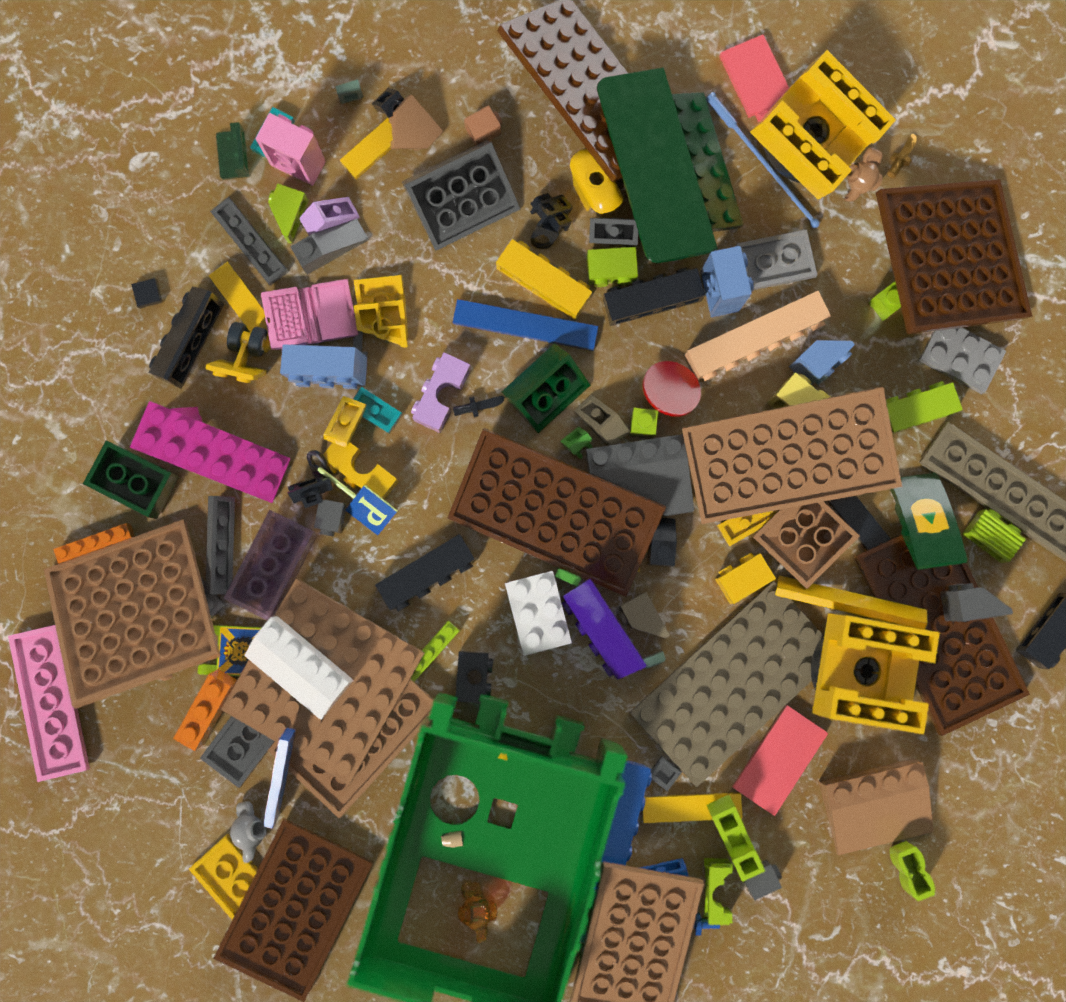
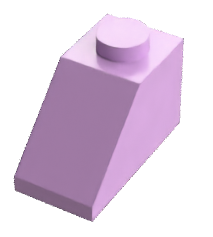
M344 197L313 202L299 219L310 236L348 221L358 220L360 216L350 198Z

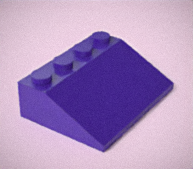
M590 579L562 596L565 600L561 603L568 615L573 613L578 620L575 626L582 636L587 634L591 640L588 646L596 657L600 655L605 663L601 666L609 678L614 675L615 679L618 680L647 666Z

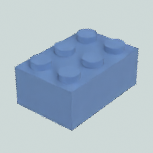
M741 246L711 252L700 272L711 318L739 312L754 290L752 278L748 277L746 272L748 267L747 256L745 253H742Z
M286 344L282 346L280 374L288 378L289 382L296 383L298 387H310V384H319L321 388H334V385H343L345 389L355 390L358 386H365L367 357L355 347Z

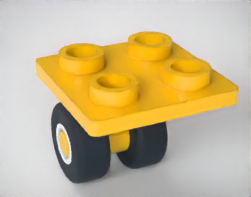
M233 322L227 335V348L239 352L235 362L220 359L206 364V370L213 371L212 374L219 377L236 376L237 381L251 383L252 380H258V378L265 376L267 370L248 366L247 360L248 354L257 357L263 355L267 330L254 327L250 333L247 332L245 324Z

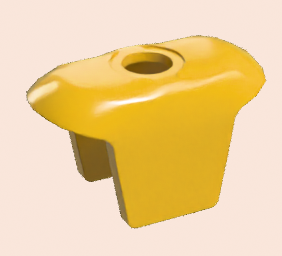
M586 148L575 153L570 159V169L574 189L586 211L593 209L595 212L602 214L618 208L623 201V195L616 182H611ZM599 172V176L603 181L600 185H593L590 182L589 178L592 173Z

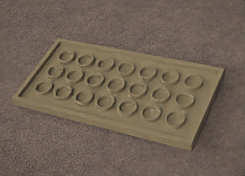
M774 581L770 582L629 712L696 787L812 681L811 661L813 653L824 635L791 599L775 595L777 584Z

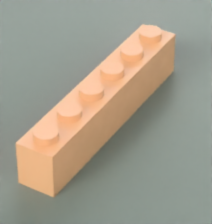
M816 291L688 350L684 356L698 380L703 378L704 381H708L718 376L717 372L724 368L726 371H730L738 367L739 361L746 358L748 362L760 357V352L765 349H769L771 352L783 346L782 342L789 338L792 342L803 337V332L812 329L814 332L825 327V322L831 315L819 291Z

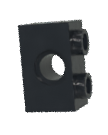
M459 651L455 696L458 697L457 702L481 703L479 701L481 694L491 696L492 683H487V675L493 671V658H489V653ZM472 670H477L481 673L482 680L477 684L471 683L468 679V673Z

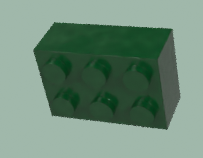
M106 440L83 485L149 518L157 519L180 476Z

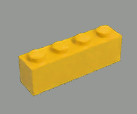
M511 239L496 261V269L576 321L592 296V291L589 290L590 286L582 280L576 281L569 277L570 273L564 268H556L551 265L550 260L544 255L538 254L537 256L531 252V248L522 241L516 242Z

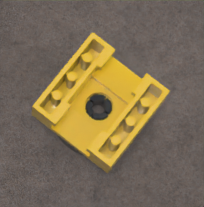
M826 50L808 66L791 87L771 106L750 133L764 146L769 161L780 174L794 182L801 183L819 200L838 187L852 171L849 166L869 144L877 142L896 119ZM809 129L813 131L815 138L810 135Z
M828 613L825 634L818 642L811 661V678L816 691L812 713L834 720L924 734L929 704L913 701L919 660L935 663L939 632ZM862 666L864 669L862 674H860V671L854 670V668L861 669Z

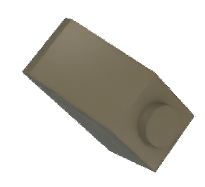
M590 395L574 410L587 426L609 446L618 444L630 432L619 415L593 395Z
M647 592L619 606L621 611L618 612V616L624 626L628 624L630 628L663 638L670 636Z

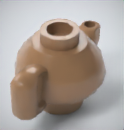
M870 147L865 151L863 160L849 166L852 171L846 177L850 191L846 194L845 201L854 202L861 194L875 191L880 187L882 174L879 173L878 166L881 164L883 157L881 151Z

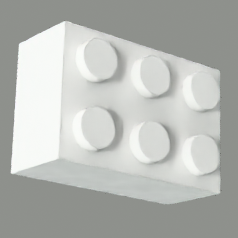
M553 571L505 583L524 656L572 643Z

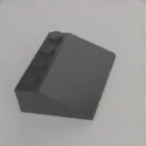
M487 140L401 181L435 251L520 210L492 142Z
M683 434L586 449L588 473L666 506L662 517L694 512L688 457Z

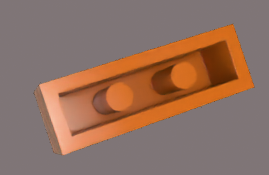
M219 669L209 673L173 739L193 751L205 745L223 712L221 707L237 679Z

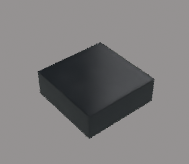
M155 278L131 284L136 305L139 309L163 303L158 282Z

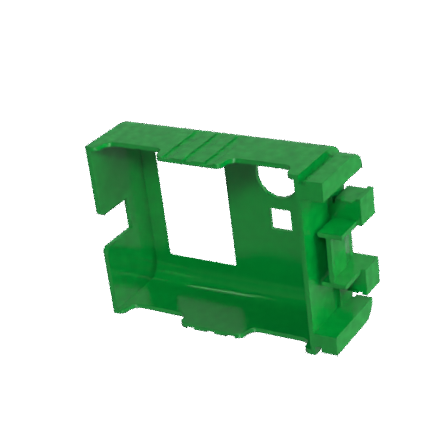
M438 693L433 701L430 715L426 716L419 730L415 751L393 821L394 826L385 850L387 851L380 866L379 878L374 887L373 897L346 986L401 1002H432L434 991L470 1002H562L576 952H579L581 946L580 938L584 934L588 921V909L591 908L593 903L594 888L596 882L599 881L601 861L616 806L626 784L621 774L624 771L627 754L620 744L604 738L600 739L596 759L574 753L581 730L584 731L585 728L584 722L557 714L550 738L504 726L508 701L490 695H480L479 701L481 704L475 724L454 719L452 717L458 697ZM500 754H505L508 760L499 759L498 757ZM459 775L466 777L475 785L478 791L479 804L477 811L470 819L463 823L451 824L444 822L436 816L431 807L430 796L432 789L439 780L446 776ZM494 798L518 805L511 828L487 821ZM461 831L463 846L453 848L443 846L441 836L449 832ZM422 857L548 892L525 977L398 941Z

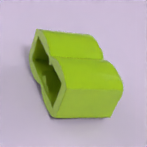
M907 841L890 847V858L894 866L899 870V879L903 889L917 901L935 895L934 882L925 871V860L919 849Z

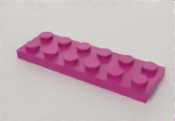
M151 401L148 402L130 445L132 449L270 503L275 498L290 461L289 457Z

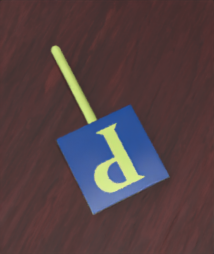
M322 467L318 468L321 474L326 478L329 477L330 481L353 498V501L345 511L376 535L380 534L398 511L366 485L356 495Z

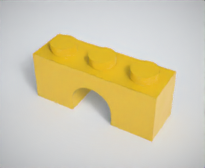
M332 442L323 454L330 470L334 474L340 471L345 475L343 481L353 489L356 486L362 489L366 485L385 500L399 481L378 464L368 474L357 473L355 461L361 454V451L350 442L347 448Z

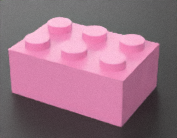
M269 113L256 137V141L270 165L313 186L326 162L313 131L303 125L297 127L291 124L292 122L283 115L279 114L277 117Z

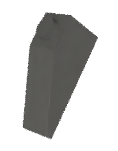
M354 219L311 234L290 247L303 270L308 275L369 239L359 221Z

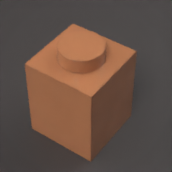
M489 105L464 119L465 129L475 145L485 140L490 141L501 135L502 120L496 111L492 112Z

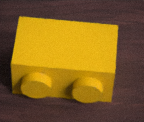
M750 552L739 559L741 564L734 568L729 565L718 572L720 576L715 580L730 604L737 603L776 579L761 553L753 555Z

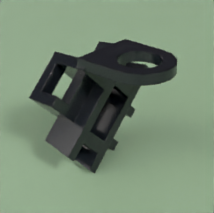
M549 193L535 197L530 203L533 207L530 213H537L541 218L530 239L534 247L547 249L553 245L561 228L565 232L568 231L572 223L568 215L572 211L573 206L563 194L552 197ZM539 235H544L549 238V241L539 243L535 238Z
M311 450L307 453V461L312 470V478L288 486L289 492L287 494L293 503L302 501L305 508L323 502L322 493L332 490L330 478H326L318 471V468L322 467L329 474H332L325 457L317 450ZM313 456H316L320 460L321 466H318L314 462Z

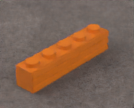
M125 523L53 550L57 562L60 564L135 537L131 524Z

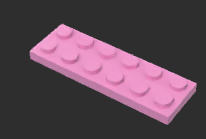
M52 625L8 636L37 782L89 770L90 767L78 709L72 707L56 626Z

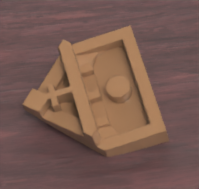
M412 95L407 96L393 112V116L389 118V123L392 125L393 141H390L391 149H414V151L427 149L443 132Z

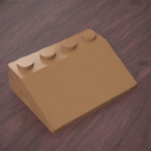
M912 758L819 781L837 855L934 832L929 785L923 762Z

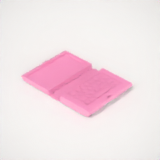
M348 279L314 284L312 287L301 289L292 287L261 293L272 350L282 349L283 344L308 345L359 335Z

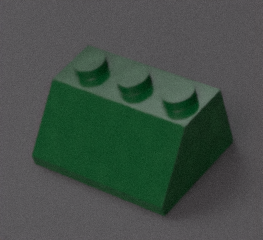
M554 343L501 392L514 409L539 433L591 385L570 354Z

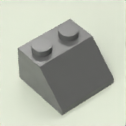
M973 583L949 585L947 591H940L945 621L964 622L1013 614L1012 608L983 587L973 588Z

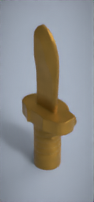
M914 134L909 136L900 153H893L890 159L894 163L887 173L890 178H896L902 166H910L912 159L908 156L915 147L917 140Z

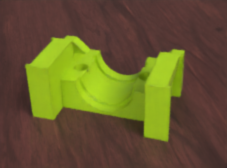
M704 858L705 907L703 917H708L709 925H729V923H732V912L728 907H722L720 902L714 901L712 895L714 889L719 885H724V879L729 874H733V863L725 858Z

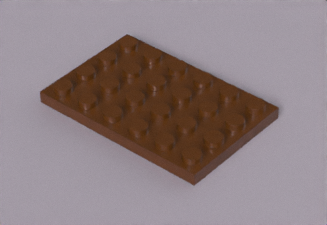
M284 818L213 959L305 1002L373 865V861Z

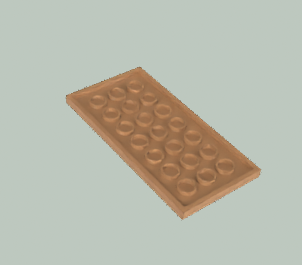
M883 387L682 428L702 524L902 487Z

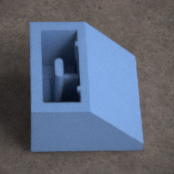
M816 340L789 368L798 375H805L811 381L810 385L814 383L819 385L835 371L832 367L836 369L852 355L849 350L855 344L852 341Z

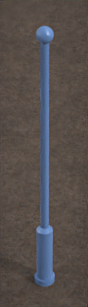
M714 92L706 97L707 103L712 106L729 128H733L809 219L811 227L817 228L820 221L813 218L737 126V121L716 97V94Z

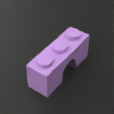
M443 353L441 358H436L432 367L434 374L431 380L426 379L422 387L424 394L421 401L417 400L411 411L414 414L412 418L415 422L441 433L451 411L448 407L438 402V393L441 389L448 386L461 390L471 371L470 364L447 353Z

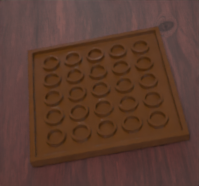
M1000 179L885 188L876 192L907 335L1023 320L1032 317Z

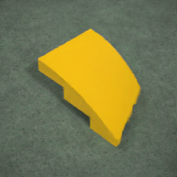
M394 275L354 280L357 304L354 305L357 330L393 342L401 347H408L403 276Z

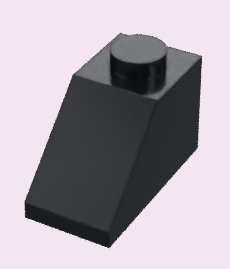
M661 518L649 545L647 565L675 566L677 545L676 519Z

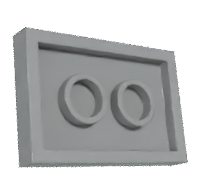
M807 229L736 244V246H741L742 253H745L747 256L748 267L746 272L747 276L752 278L754 290L811 279L817 276Z
M961 327L933 331L918 361L968 388L984 394L1006 350Z

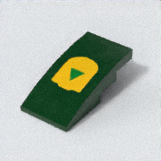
M927 473L900 477L902 487L893 488L890 491L896 502L895 511L902 525V537L917 570L967 563L968 559L961 533L938 474Z

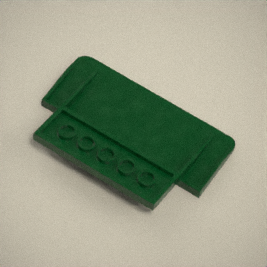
M664 67L601 79L597 84L598 96L643 250L648 260L653 263L670 262L716 251L718 247L713 232L739 229L744 224L704 92L672 94Z

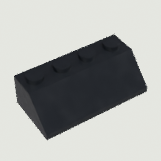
M192 286L190 292L185 293L182 300L183 305L179 313H176L172 318V327L169 333L163 336L160 343L161 348L157 356L155 355L149 364L150 370L148 373L182 389L224 306L212 292Z

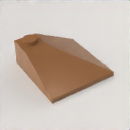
M818 502L779 510L753 538L808 589L860 536L826 503Z

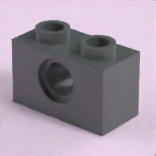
M591 217L589 243L638 245V229L635 219Z

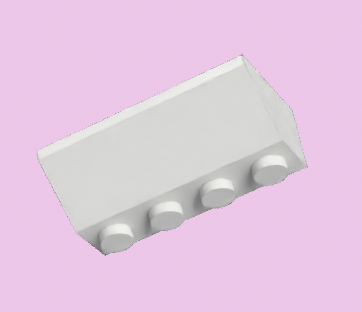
M271 617L256 634L244 655L320 720L323 719L354 681L279 617Z

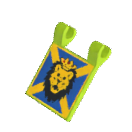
M213 625L215 635H219L218 647L221 656L217 657L216 665H199L198 674L209 675V673L219 669L230 676H240L249 660L244 655L256 634L261 630V627Z

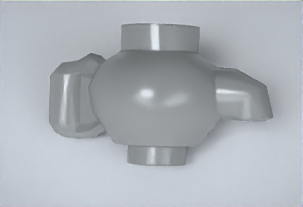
M245 801L236 805L238 818L231 826L230 836L234 845L243 850V862L248 863L254 858L256 847L265 837L266 827L263 825L264 822L254 815L252 803Z

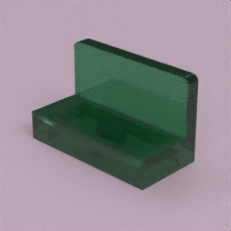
M240 122L230 123L231 131L216 133L219 173L222 180L249 177L245 131Z

